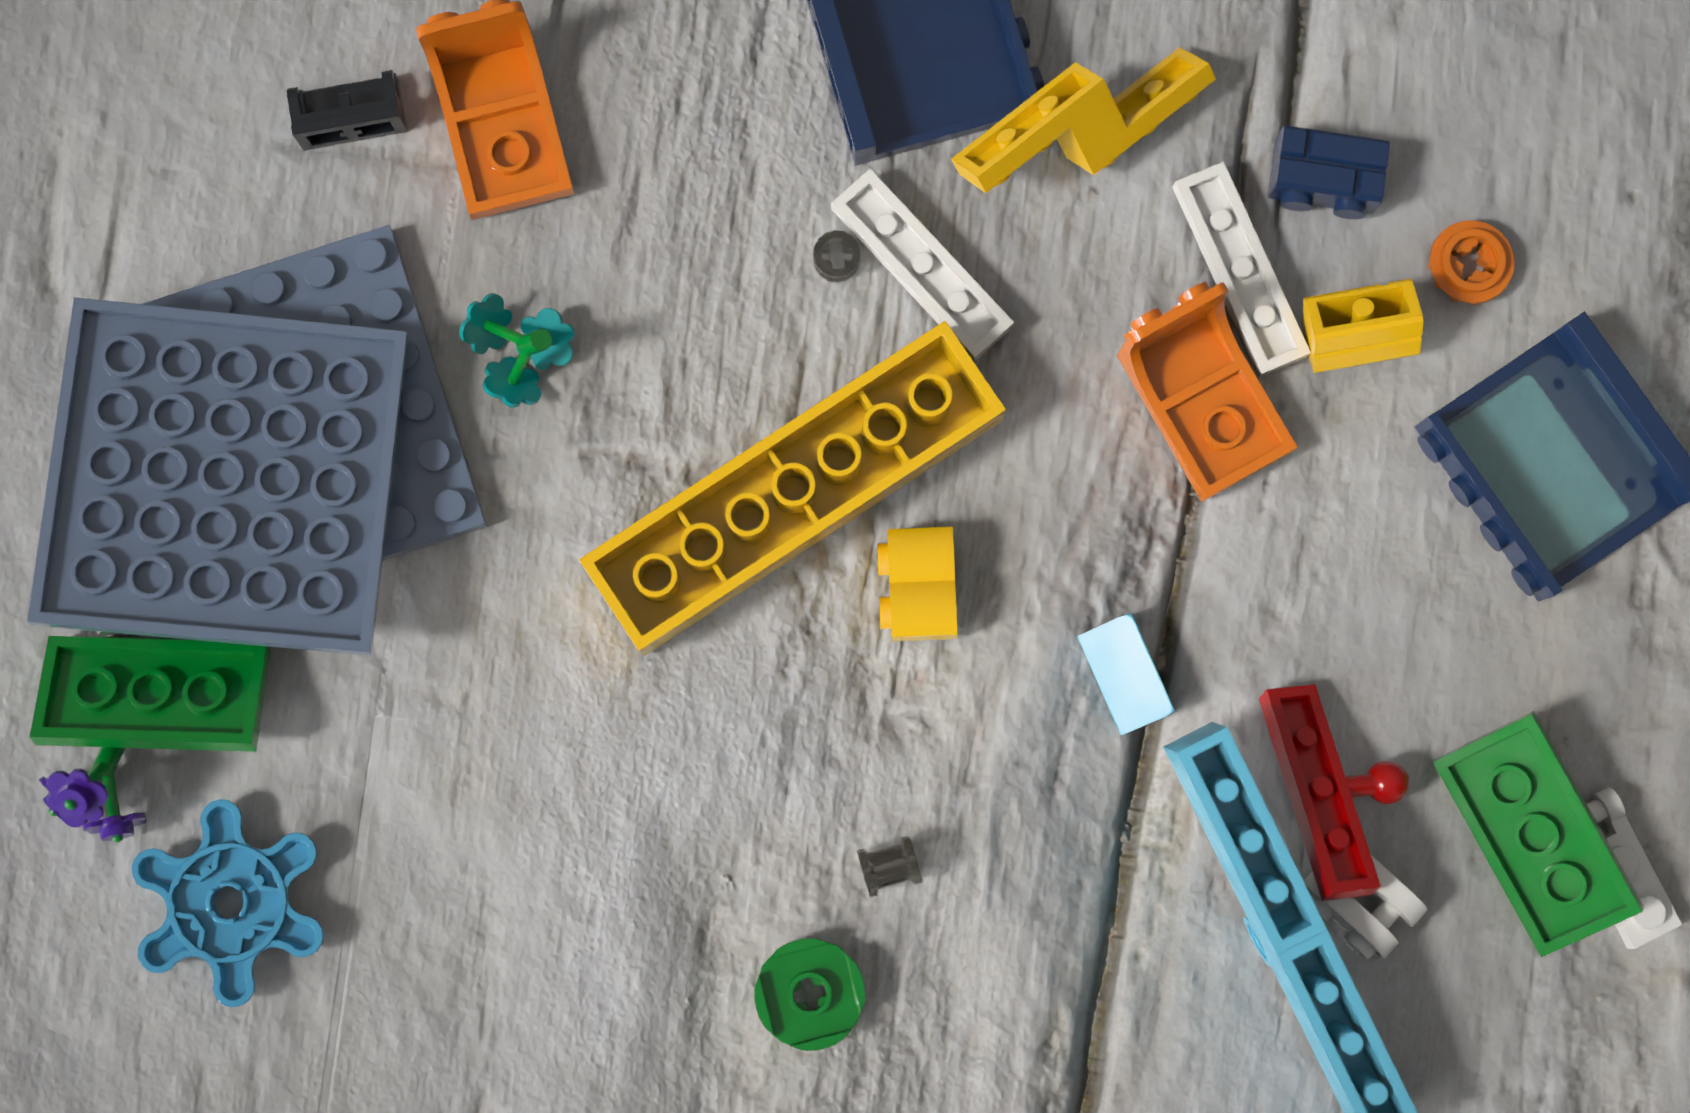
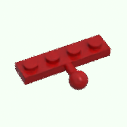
M1316 685L1266 689L1258 699L1322 902L1374 894L1381 887L1353 798L1370 796L1381 804L1399 802L1409 790L1410 782L1406 770L1396 762L1380 761L1374 764L1367 774L1345 776Z

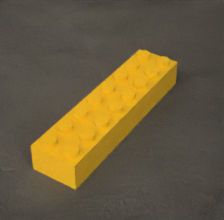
M943 321L578 560L638 651L644 657L1000 423L1006 409L947 322Z

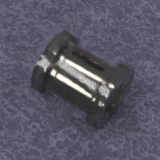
M910 836L902 837L900 844L870 853L865 849L856 851L870 898L878 896L879 889L910 880L914 885L923 882Z

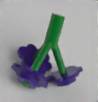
M101 747L88 772L77 768L70 774L65 771H55L48 779L42 776L39 781L49 791L42 800L49 807V814L51 816H58L70 827H80L83 825V831L89 834L100 833L101 841L119 843L124 838L135 835L134 826L147 823L145 813L120 815L114 777L115 769L125 748ZM106 802L108 817L100 820L104 815L102 805Z

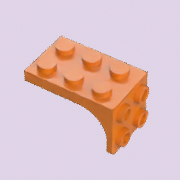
M490 0L482 4L477 11L461 15L455 12L439 13L428 18L427 23L416 28L418 40L424 50L435 82L471 219L475 220L575 194L534 36L522 3L519 1L511 2L510 0Z
M1206 281L1180 295L1178 297L1180 303L1167 313L1162 314L1159 308H1155L1134 320L1130 324L1133 329L1124 335L1125 342L1117 354V358L1201 502L1217 495L1298 448L1234 338L1225 313L1224 300L1229 290L1224 282L1212 288L1209 287Z

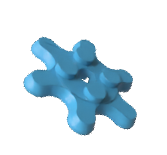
M218 799L205 806L201 813L200 824L203 840L199 849L193 855L186 858H176L163 850L152 848L142 851L134 859L131 869L135 882L144 889L160 894L167 906V916L163 925L140 942L138 959L147 971L164 973L171 970L179 961L186 957L202 958L213 970V991L217 1000L227 1007H238L246 1004L255 992L256 983L253 976V965L256 957L262 951L278 947L286 950L293 956L307 957L316 953L322 946L324 933L320 923L313 917L305 916L295 911L290 905L288 898L289 886L293 879L314 865L317 858V848L314 841L308 835L302 833H290L271 848H254L243 837L241 810L235 803L229 800ZM228 886L234 887L243 893L242 910L239 916L231 919L223 917L216 908L218 893Z

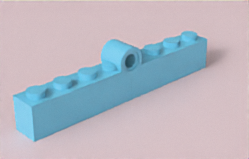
M1210 722L1163 746L1246 914L1243 920L1248 934L1262 959L1269 967H1272L1343 1112L1418 1113L1228 727Z

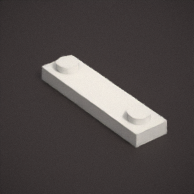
M1224 161L1175 181L1172 188L1216 285L1224 282L1229 290L1224 303L1258 378L1307 358L1311 352Z
M871 169L866 171L831 202L832 211L938 324L943 321L947 322L973 362L1013 327L1014 321Z

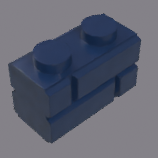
M1284 125L1274 143L1272 170L1267 196L1270 199L1281 200V207L1292 211H1310L1313 209V205L1334 208L1333 214L1340 218L1362 219L1366 213L1372 214L1382 203L1390 143L1386 140Z

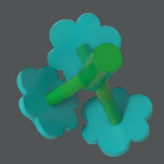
M490 293L482 299L481 303L474 301L468 306L467 318L460 326V338L463 342L471 344L472 351L477 354H484L488 348L499 349L506 343V340L515 343L519 354L518 358L506 356L500 363L489 362L486 365L485 374L487 377L483 382V389L489 396L499 398L512 408L520 406L521 402L527 405H534L541 398V390L537 386L539 382L537 372L525 369L529 360L533 359L534 366L539 370L548 369L552 363L558 366L569 363L573 357V347L569 342L573 340L575 330L570 324H562V316L557 310L546 308L541 310L536 317L529 316L521 321L520 327L524 333L521 334L507 327L512 320V313L504 308L503 298L495 293Z

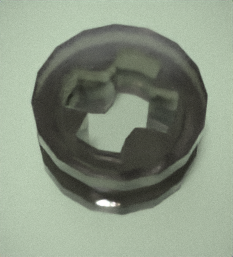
M834 230L826 232L814 245L813 263L816 272L828 282L841 283L848 281L859 269L861 255L859 244L852 235L845 231ZM841 245L842 252L844 254H851L852 259L844 260V268L834 269L831 260H822V254H830V246Z

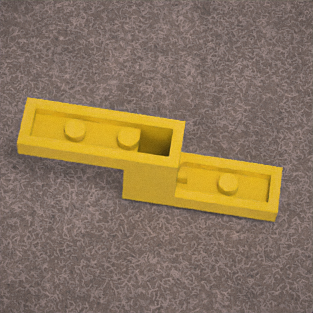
M1179 47L1113 99L1104 78L1075 62L951 158L959 175L987 193L995 186L1007 181L1015 170L1034 155L1048 149L1053 141L1057 139L1066 158L1092 175H1095L1101 169L1114 163L1120 154L1143 136L1152 133L1162 121L1176 110L1193 101L1199 92L1215 81L1216 78L1208 62Z

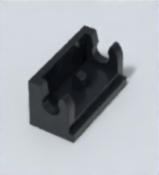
M392 70L382 71V78L304 92L303 90H298V87L288 88L287 100L293 137L305 151L408 132L397 74L393 73Z

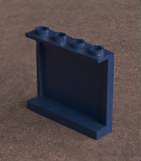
M806 0L855 166L988 130L1044 87L1039 67H1030L1025 49L1030 48V37L1026 22L1023 17L1015 18L1010 0Z

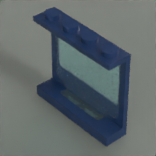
M1585 311L1414 426L1420 434L1417 440L1423 453L1433 463L1439 462L1451 478L1448 483L1455 498L1463 506H1471L1483 523L1480 525V531L1484 539L1494 550L1498 552L1502 550L1514 567L1511 570V574L1518 587L1526 595H1534L1538 602L1557 595L1563 591L1562 586L1679 506L1690 502V456Z

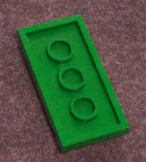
M48 636L29 737L35 745L256 752L271 651L268 646L201 640Z
M1535 711L1434 760L1433 763L1541 957L1643 912L1644 905Z

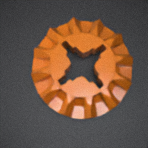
M1466 220L1454 223L1444 229L1430 246L1431 252L1427 268L1431 270L1435 280V288L1441 289L1450 296L1451 302L1461 301L1471 303L1474 306L1494 299L1507 287L1512 278L1514 255L1510 243L1498 229L1485 222ZM1476 246H1479L1476 252L1478 255L1476 264L1482 267L1484 272L1475 270L1465 280L1461 279L1463 276V264L1457 260L1456 255L1465 257Z

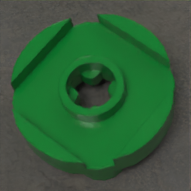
M802 938L790 941L776 949L762 965L755 985L754 1000L761 1023L779 1041L802 1051H817L839 1043L856 1025L865 1003V987L857 964L838 945L818 938ZM812 978L815 986L824 985L826 989V995L818 998L819 1007L814 1010H808L805 1002L796 1003L794 999V992L802 988V979Z

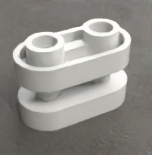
M1372 855L1371 857L1381 887L1371 895L1380 903L1372 914L1353 897L1322 902L1313 871L1304 880L1323 922L1327 923L1332 918L1347 932L1342 938L1343 941L1367 961L1373 955L1384 960L1398 945V940L1388 930L1397 919L1407 926L1413 927L1427 912L1423 902Z

